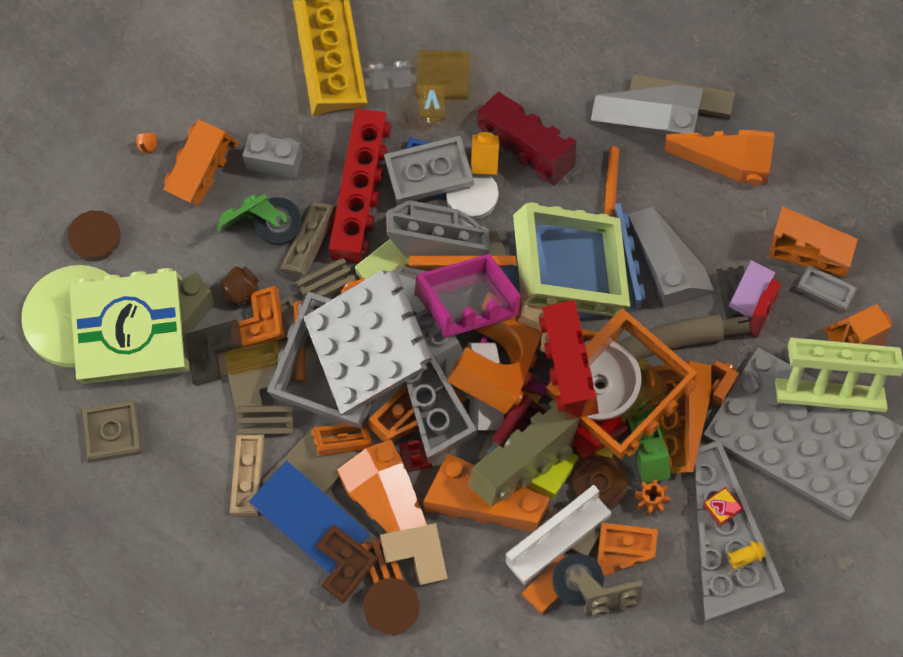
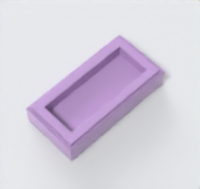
M751 260L728 307L752 318L763 291L767 290L775 272Z

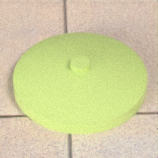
M73 265L47 274L34 285L24 302L22 327L30 346L41 358L58 366L75 368L69 284L77 283V280L82 278H92L94 281L104 280V276L110 274L92 266Z

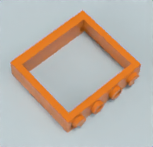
M623 308L586 345L589 366L626 330L683 380L621 445L588 416L580 417L579 423L620 460L626 455L632 456L640 447L638 442L645 435L651 436L660 425L658 421L664 415L670 416L679 405L677 401L683 395H690L697 386V372ZM551 381L546 386L547 395L554 400L555 396L560 395L559 386H553Z

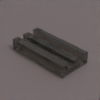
M743 265L735 269L727 267V270H722L721 268L716 271L726 319L745 316L736 311V314H732L731 308L728 307L730 303L724 277H729L733 296L737 289L735 276L738 275L740 282L745 273Z

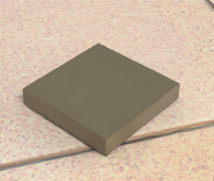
M135 400L81 409L88 463L143 454L137 403Z

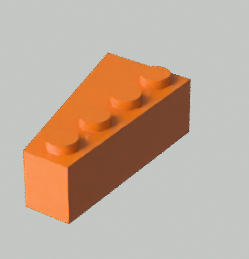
M447 453L423 501L424 511L427 513L435 514L436 512L447 514L448 517H463L474 519L480 523L487 524L489 522L500 524L502 527L534 532L540 527L548 513L550 498L530 489L520 487L506 501H500L491 507L468 486L471 470L475 465Z

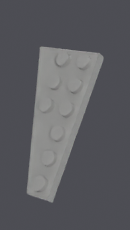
M718 440L699 447L694 470L704 620L707 623L785 594V589L721 441ZM726 487L742 506L743 511L719 527L702 505L704 501ZM750 541H760L766 553V557L762 558V562L754 561L734 571L727 553H732L750 545Z

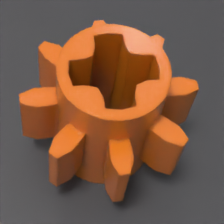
M654 479L653 483L648 485L643 481L641 485L643 492L637 491L635 493V498L641 500L638 504V510L644 508L648 511V516H651L652 512L656 511L662 514L664 512L662 503H670V497L664 496L667 492V485L661 487L657 484V479ZM650 494L656 495L655 501L649 500Z

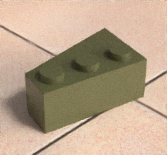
M197 271L178 282L183 338L192 328L194 329L215 305L210 289Z

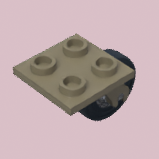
M572 554L563 558L556 565L552 576V584L557 596L569 605L584 606L585 616L601 617L607 615L609 610L617 608L629 610L641 602L643 588L641 580L604 589V574L600 565L593 558L584 554Z

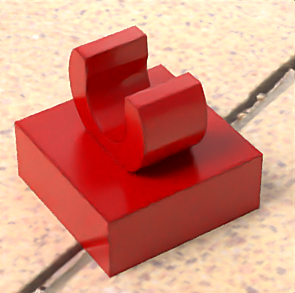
M422 439L399 444L402 461L407 473L432 468V462H428Z

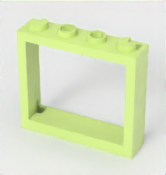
M533 202L526 203L513 215L521 304L543 307L575 300L578 312L615 316L621 308L626 310L630 307L620 218L609 217L607 214H590L583 210H565L559 206H540L538 203ZM535 223L602 233L609 294L541 284Z

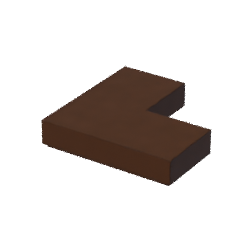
M333 524L316 546L338 563L321 587L345 604L378 561V558Z

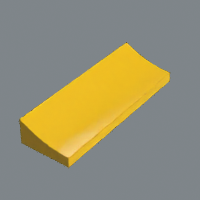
M293 0L312 117L338 110L365 108L367 98L349 0Z

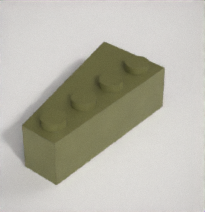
M556 399L549 403L550 410L544 415L538 412L531 418L532 423L525 431L516 430L510 435L504 448L497 446L472 467L468 486L491 507L500 501H506L514 491L520 487H527L535 477L540 474H546L553 465L559 461L564 462L571 455L572 444L580 418L566 420L564 412L558 413Z

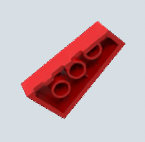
M575 300L543 306V316L538 317L541 333L547 332L549 342L544 343L547 360L553 359L555 367L549 370L552 385L559 386L560 395L555 396L558 413L564 412L566 420L599 414L597 395L594 389L591 368L588 364L586 346L583 341Z

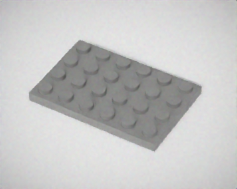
M758 347L706 429L703 438L711 443L720 440L726 452L850 521L901 435L903 427L875 411L777 403L775 379H789L793 366ZM804 372L801 380L806 381L817 380Z

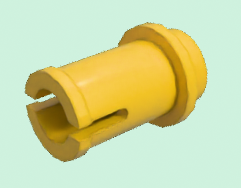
M750 541V545L732 553H727V556L730 558L729 562L735 571L754 561L762 562V558L766 557V553L760 541Z

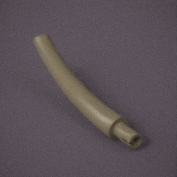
M720 314L680 320L648 330L668 348L673 349L694 344L723 341L724 335L749 333L750 325L747 322L749 320L747 315L721 319ZM633 336L618 342V344L628 349L636 360L653 354Z

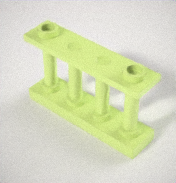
M790 338L788 351L790 366H793L789 379H775L777 403L886 412L888 408L883 385L887 375L902 376L903 358L901 348ZM805 368L821 369L816 381L801 380ZM832 370L848 371L844 384L828 382ZM860 373L875 374L871 386L855 385Z

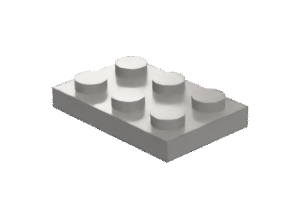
M461 136L384 154L397 205L408 200L414 201L474 186V180Z

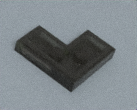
M236 319L186 334L193 384L198 386L221 379L218 354L243 347L240 326Z

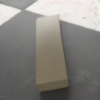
M633 74L629 91L676 84L703 89L699 113L730 119L735 92Z

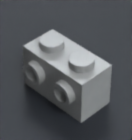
M249 133L242 155L247 171L295 180L297 179L303 158L300 142H296L291 138H273L264 133Z

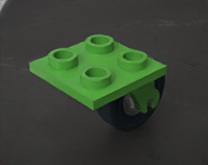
M265 193L259 197L257 194H254L243 201L244 204L238 210L232 207L222 213L216 228L220 233L248 216L254 219L255 231L263 241L272 245H284L297 236L301 228L302 218L299 209L290 200L282 197L267 199Z

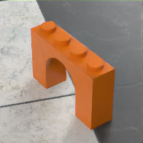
M488 292L475 313L486 311L487 303L491 300H496L500 306L503 305L496 296ZM518 316L475 329L498 342L508 353L511 364L495 363L466 347L454 363L447 380L448 383L504 414L508 412L512 405H518L522 400L524 392L521 388H524L530 379L531 373L528 370L533 367L537 360L538 354L535 351L540 348L542 340L541 331L517 322Z

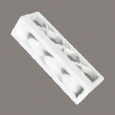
M594 485L506 553V564L524 585L611 517V512L599 499V490Z

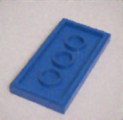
M287 460L249 500V503L329 575L338 563L316 546L333 524L360 545L370 536L362 526Z

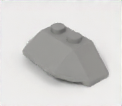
M408 200L393 209H389L386 213L387 236L405 256H482L490 252L489 229L483 225L480 226L474 219L458 209Z

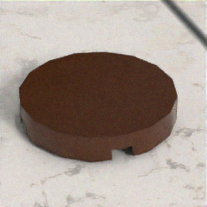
M91 210L81 213L72 221L68 228L67 238L71 250L76 255L86 261H99L108 258L115 248L117 249L120 244L121 232L117 221L110 214L104 211Z
M609 457L588 458L579 464L574 472L572 484L574 495L578 498L594 485L599 490V499L611 510L619 505L627 494L628 480L626 472L617 461Z
M387 578L379 580L369 588L364 597L363 611L365 618L373 629L382 634L396 635L403 633L413 626L419 616L420 603L418 595L410 584L401 579Z

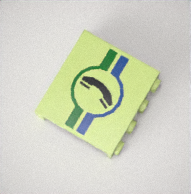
M172 268L158 269L157 273L154 274L138 271L131 273L130 277L120 278L119 275L104 276V280L94 281L92 278L78 279L77 283L69 284L77 381L82 384L189 371V361L184 357L178 282L182 281V277L177 271H173Z

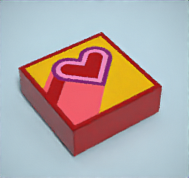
M726 487L704 501L702 505L719 527L743 511L742 506Z

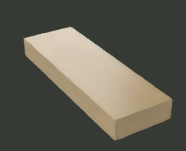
M236 434L230 503L231 515L259 516V511L249 503V500L261 488L264 434Z

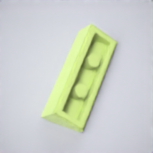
M389 239L356 265V275L360 279L364 278L366 280L381 270L389 272L396 270L399 265L406 267L409 265V256L403 255L391 239Z

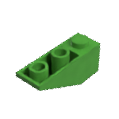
M649 397L637 399L625 412L630 435L653 411ZM658 427L651 436L645 435L638 442L640 447L634 453L642 482L644 481L646 484L653 483L654 479H657V481L670 479L669 454Z

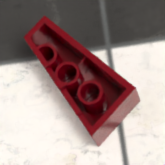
M498 91L477 111V122L480 130L498 136L499 145L505 150L509 149L523 165H529L533 168L541 180L549 181L555 186L575 166L576 140L570 136L565 140L559 135V129L554 126L548 129L541 122V118L534 113L526 115L523 106Z

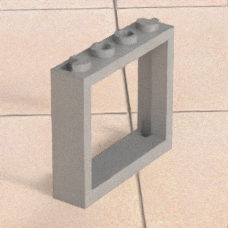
M308 292L303 303L298 306L299 315L296 323H292L287 335L289 340L286 347L282 348L277 358L278 366L275 374L272 373L269 377L270 383L267 392L276 400L363 430L375 399L345 416L341 415L339 410L285 392L309 334L303 317L332 300Z

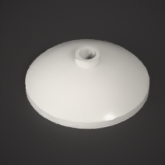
M612 342L589 366L599 414L588 416L591 420H609L622 415L634 404L640 392L641 372L638 362L628 349L616 342ZM597 382H603L605 384V387L602 389H597L595 387V384Z

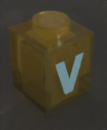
M419 85V117L425 118V123H440V118H446L445 85Z

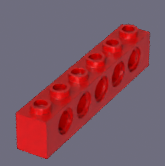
M355 108L329 245L331 260L338 261L344 258L346 262L360 263L363 261L364 255L369 254L370 239H367L368 231H373L374 215H371L372 208H377L379 192H376V186L382 183L383 169L380 168L381 161H385L384 154H387V145H384L385 138H390L391 122H387L386 112ZM367 138H375V140L370 142L365 141ZM365 160L371 161V163L367 165L360 164L362 161ZM362 183L367 185L364 188L356 187L358 184ZM355 207L363 208L358 212L352 211V209ZM349 231H358L356 235H347Z

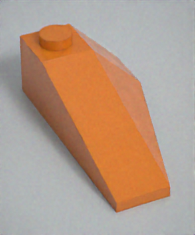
M685 361L697 372V386L690 395H683L677 401L679 405L670 416L664 415L658 421L669 454L670 474L694 471L711 396V365ZM666 364L648 367V397L651 403H654L655 408L683 380Z

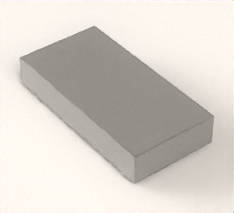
M808 265L796 290L845 313L857 291V287Z

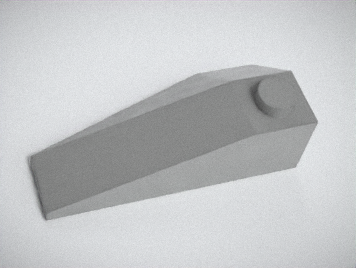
M676 84L596 95L591 121L661 135L694 133L703 89Z
M653 207L628 214L629 222L663 308L714 293L705 267Z

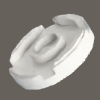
M472 174L474 186L446 192L449 208L458 209L474 220L482 219L491 214L498 202L499 193L497 183L489 174Z

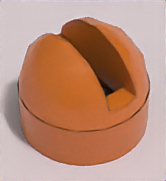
M155 133L137 135L136 143L138 149L145 154L155 151L158 143L157 135Z

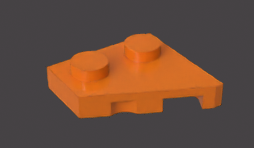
M602 523L597 563L600 565L604 577L655 559L658 529Z

